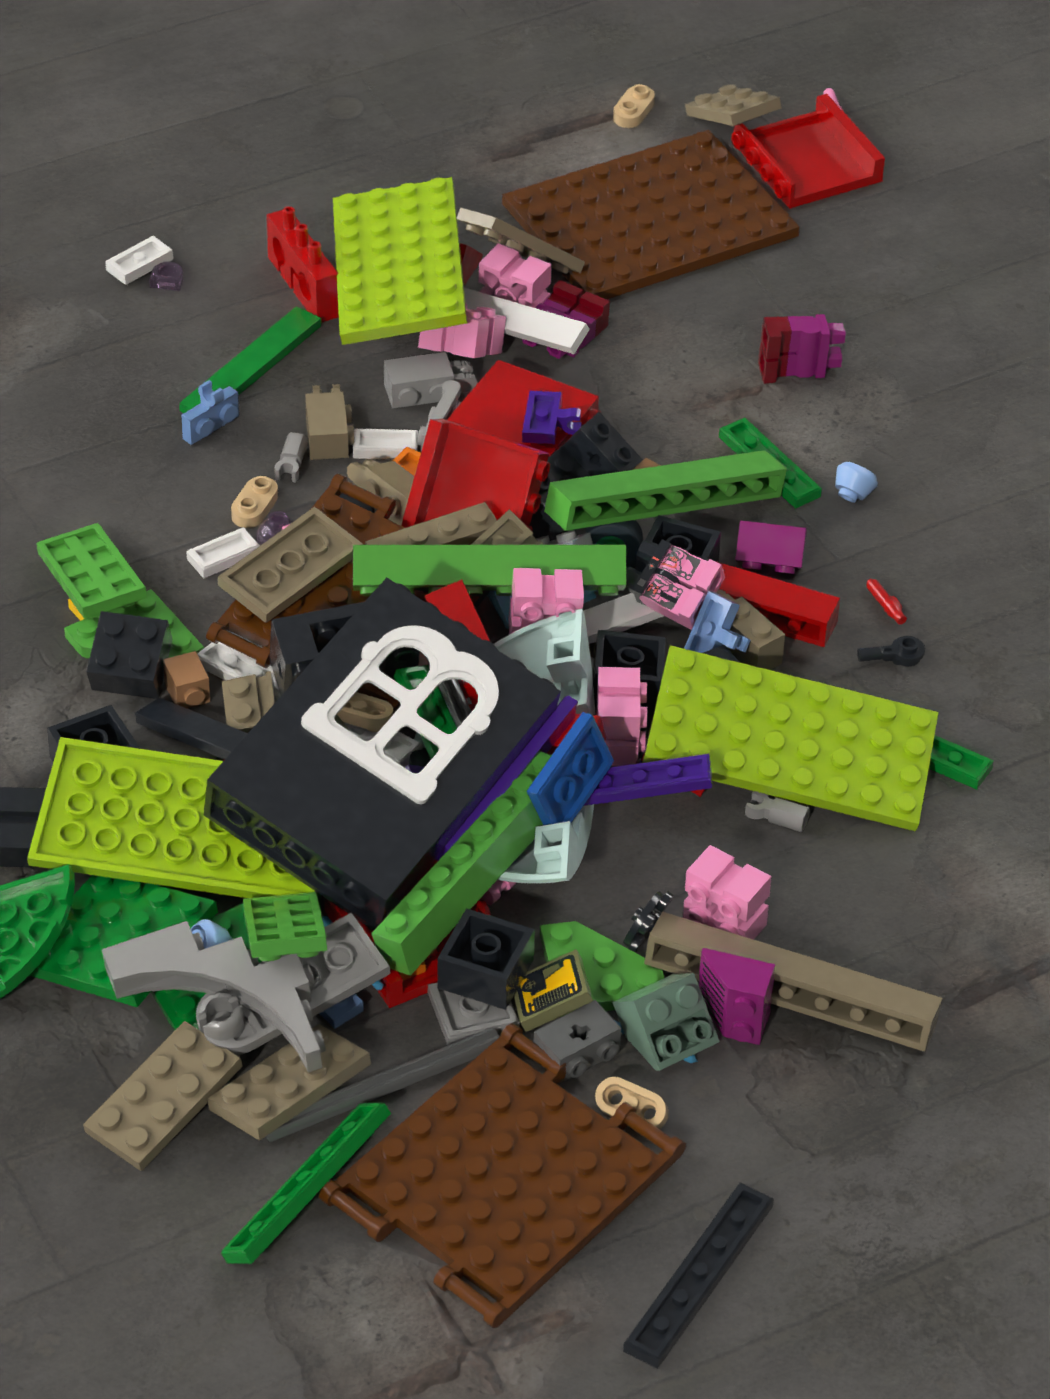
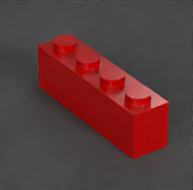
M720 563L725 579L719 590H723L735 600L742 596L779 628L785 636L825 648L838 622L839 597Z
M462 579L425 595L426 601L435 605L442 614L453 621L461 622L471 633L480 639L490 641ZM458 679L465 698H469L472 704H477L478 695L475 688L466 681Z

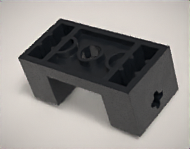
M600 412L579 428L563 446L548 458L547 462L550 463L549 474L546 480L541 483L538 493L541 495L540 506L537 512L533 513L530 522L533 532L532 536L535 539L549 536L550 541L556 539L557 535L565 531L544 511L550 482L633 470L643 460Z
M364 602L271 620L269 660L281 696ZM409 647L396 649L380 664L379 670L395 681L394 674L396 669L418 666L420 651Z

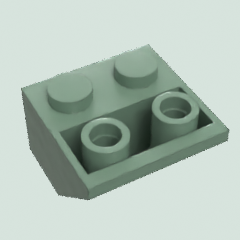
M694 973L672 974L613 1002L625 1037L656 1071H660L719 1043Z

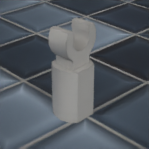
M290 432L287 435L280 461L274 467L275 480H280L283 473H291L292 482L296 483L298 481L299 468L308 444L304 434Z
M755 791L752 792L751 803H747L745 808V815L751 819L766 818L769 823L803 832L810 812L809 807L776 797L773 800L767 794Z

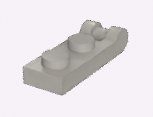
M455 380L443 382L442 397L438 405L431 408L428 423L426 426H421L418 433L417 444L421 445V451L430 419L442 418L447 420L460 405L458 398L460 397L461 386L459 382Z

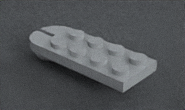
M352 913L324 927L327 951H320L314 957H299L302 965L308 964L310 966L315 985L310 986L311 1002H308L313 1016L390 974V966ZM262 961L259 963V965L269 961ZM206 993L197 1006L196 1019L199 1031L204 1033L205 1038L210 1043L226 1048L235 1055L248 1053L282 1034L257 1012L240 1005L238 999L233 995L226 993L212 995Z

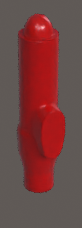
M869 579L866 588L883 607L886 614L893 618L898 625L904 624L907 617L902 612V605L895 596H890L878 580Z

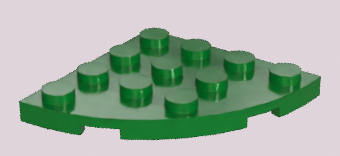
M70 864L0 886V999L17 987L40 965L61 934L71 909L75 889V873Z

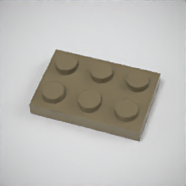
M736 85L723 86L715 94L706 93L695 97V101L685 104L687 116L731 126L782 108L780 97L768 95L766 91L753 92L751 88L739 89L736 88Z

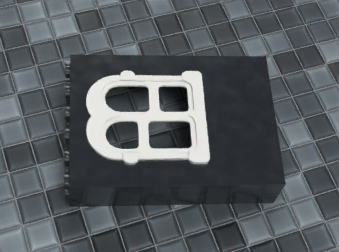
M386 577L207 779L204 816L348 914L352 913L358 921L374 931L442 858L447 843L557 709L561 691L548 679L540 678L529 671L519 660L511 659L500 652L490 641L482 640L471 633L461 622L453 621L442 614L435 605L424 602L413 595L406 586L399 583L396 584ZM403 647L417 649L427 657L430 663V670L427 676L414 690L406 689L379 670L380 664L396 649ZM461 679L475 688L478 695V703L453 734H446L417 714V709L443 681ZM367 682L374 684L401 704L399 709L370 741L362 740L338 724L334 719L360 687ZM403 727H410L439 748V751L420 773L410 772L383 752L386 745Z

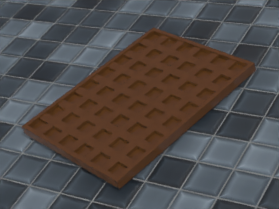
M710 130L701 131L502 194L503 206L528 234L585 261L581 273L568 270L567 274H563L569 283L583 289V294L587 291L604 299L622 295L798 237L800 229L799 225Z

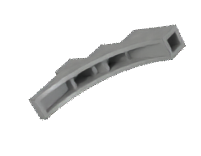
M187 921L101 949L105 968L116 998L147 991L174 989L205 992L212 995L216 993L233 995L238 999L240 1005L257 1012L284 1035L296 1049L307 1072L322 1068L321 1053L326 1051L320 1031H312L309 1023L313 1021V1015L308 1003L311 1002L310 986L315 985L310 966L308 964L302 965L296 954H290L278 960L259 965L258 958L251 957L250 949L247 950L242 936L205 949L199 932L192 934Z

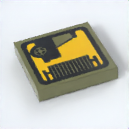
M577 949L525 974L514 994L520 1023L526 1032L593 1001L583 961Z

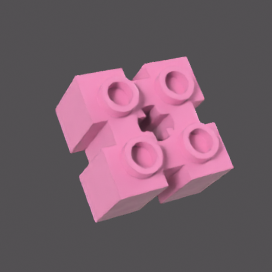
M497 244L479 262V283L485 285L479 292L535 308L550 296L546 288L551 284V264L532 256L524 260L519 251Z
M465 304L467 324L421 331L418 348L438 352L445 351L470 358L484 357L486 354H501L506 316L495 314V309L488 307H477L476 310L467 309V304Z
M514 568L512 598H510L508 616L509 635L539 620L554 615L559 617L560 613L569 611L575 613V610L583 609L582 570L555 569L554 575H541V569Z
M598 667L596 715L601 716L607 737L605 742L614 759L612 766L635 764L638 759V753L645 750L646 731H640V728H647V707H641V703H646L647 682H640V668Z
M709 845L686 871L685 891L688 892V897L684 900L683 918L754 940L767 925L769 905L764 902L770 896L772 876L749 864L742 868L734 864L733 856Z

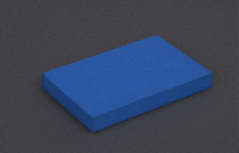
M581 713L527 790L543 825L567 821L572 823L614 762L592 714Z

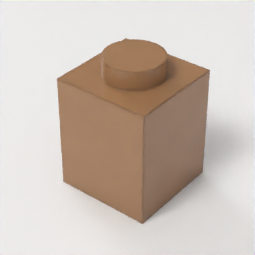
M196 651L163 659L164 683L174 704L184 708H191L210 703L209 677Z

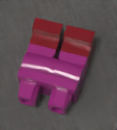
M561 280L553 286V293L543 303L535 307L539 310L584 322L590 329L575 354L547 346L549 354L558 359L565 354L574 358L579 353V349L585 347L609 324V300L587 291L583 294V289ZM522 339L523 343L530 347L538 345V343Z
M817 314L815 317H764L761 334L762 342H760L758 359L763 383H776L777 377L784 376L807 378L815 375V378H825L826 369L841 367L842 352L840 346L829 347V344L845 343L846 333L843 323H827L825 314Z

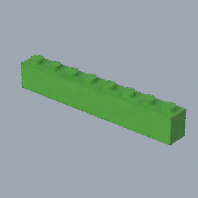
M763 450L550 482L544 511L567 531L656 517L658 515L662 516L781 497L787 468L767 451Z
M353 545V591H360L361 596H370L386 577L396 584L399 583L406 586L413 595H415V591H428L429 594L462 579L469 596H481L483 591H496L498 596H512L514 568L541 569V575H554L555 569L582 570L583 590H598V595L600 596L618 595V590H624L626 587V545Z
M540 752L524 772L512 782L510 788L490 804L371 933L376 948L386 960L390 969L411 976L458 924L466 908L471 909L535 839V828L543 826L527 790L552 755Z

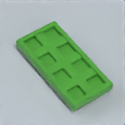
M99 523L36 543L39 556L84 619L100 616L101 611L107 612L122 606H130L137 601L147 598L146 587Z
M316 892L243 899L252 958L259 957L261 961H275L280 959L281 955L289 954L308 958L317 956L320 951H327L326 933Z

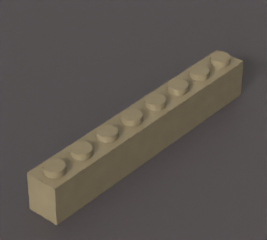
M666 912L661 913L649 934L644 964L674 974L694 973L696 980L699 981L701 952L703 948H708L775 964L771 1004L924 1052L937 1025L943 998Z

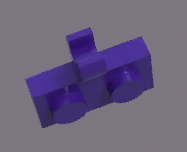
M529 391L522 430V442L555 444L557 427L573 435L582 426L581 422H573L580 421L581 409H561L562 392Z

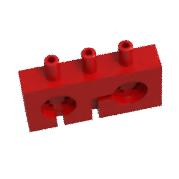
M286 206L283 210L267 214L269 260L277 271H281V276L291 289L293 288L294 294L305 309L320 317L321 323L339 318L338 272L321 251V243L311 238L308 234V226L299 222L295 216V208L292 206Z

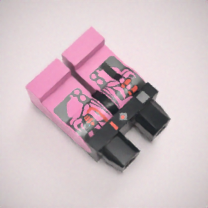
M663 539L659 545L644 540L637 551L636 557L647 565L643 572L631 567L626 569L625 588L634 594L637 602L692 630L707 592L712 591L716 593L725 579L722 565L710 559L705 561L679 547L672 546L671 543Z

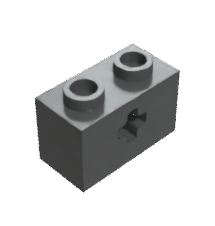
M596 1000L534 1031V1043L544 1050L552 1060H555L559 1066L566 1063V1076L558 1084L570 1078L579 1077L587 1069L602 1061L611 1060L620 1052L621 1027Z

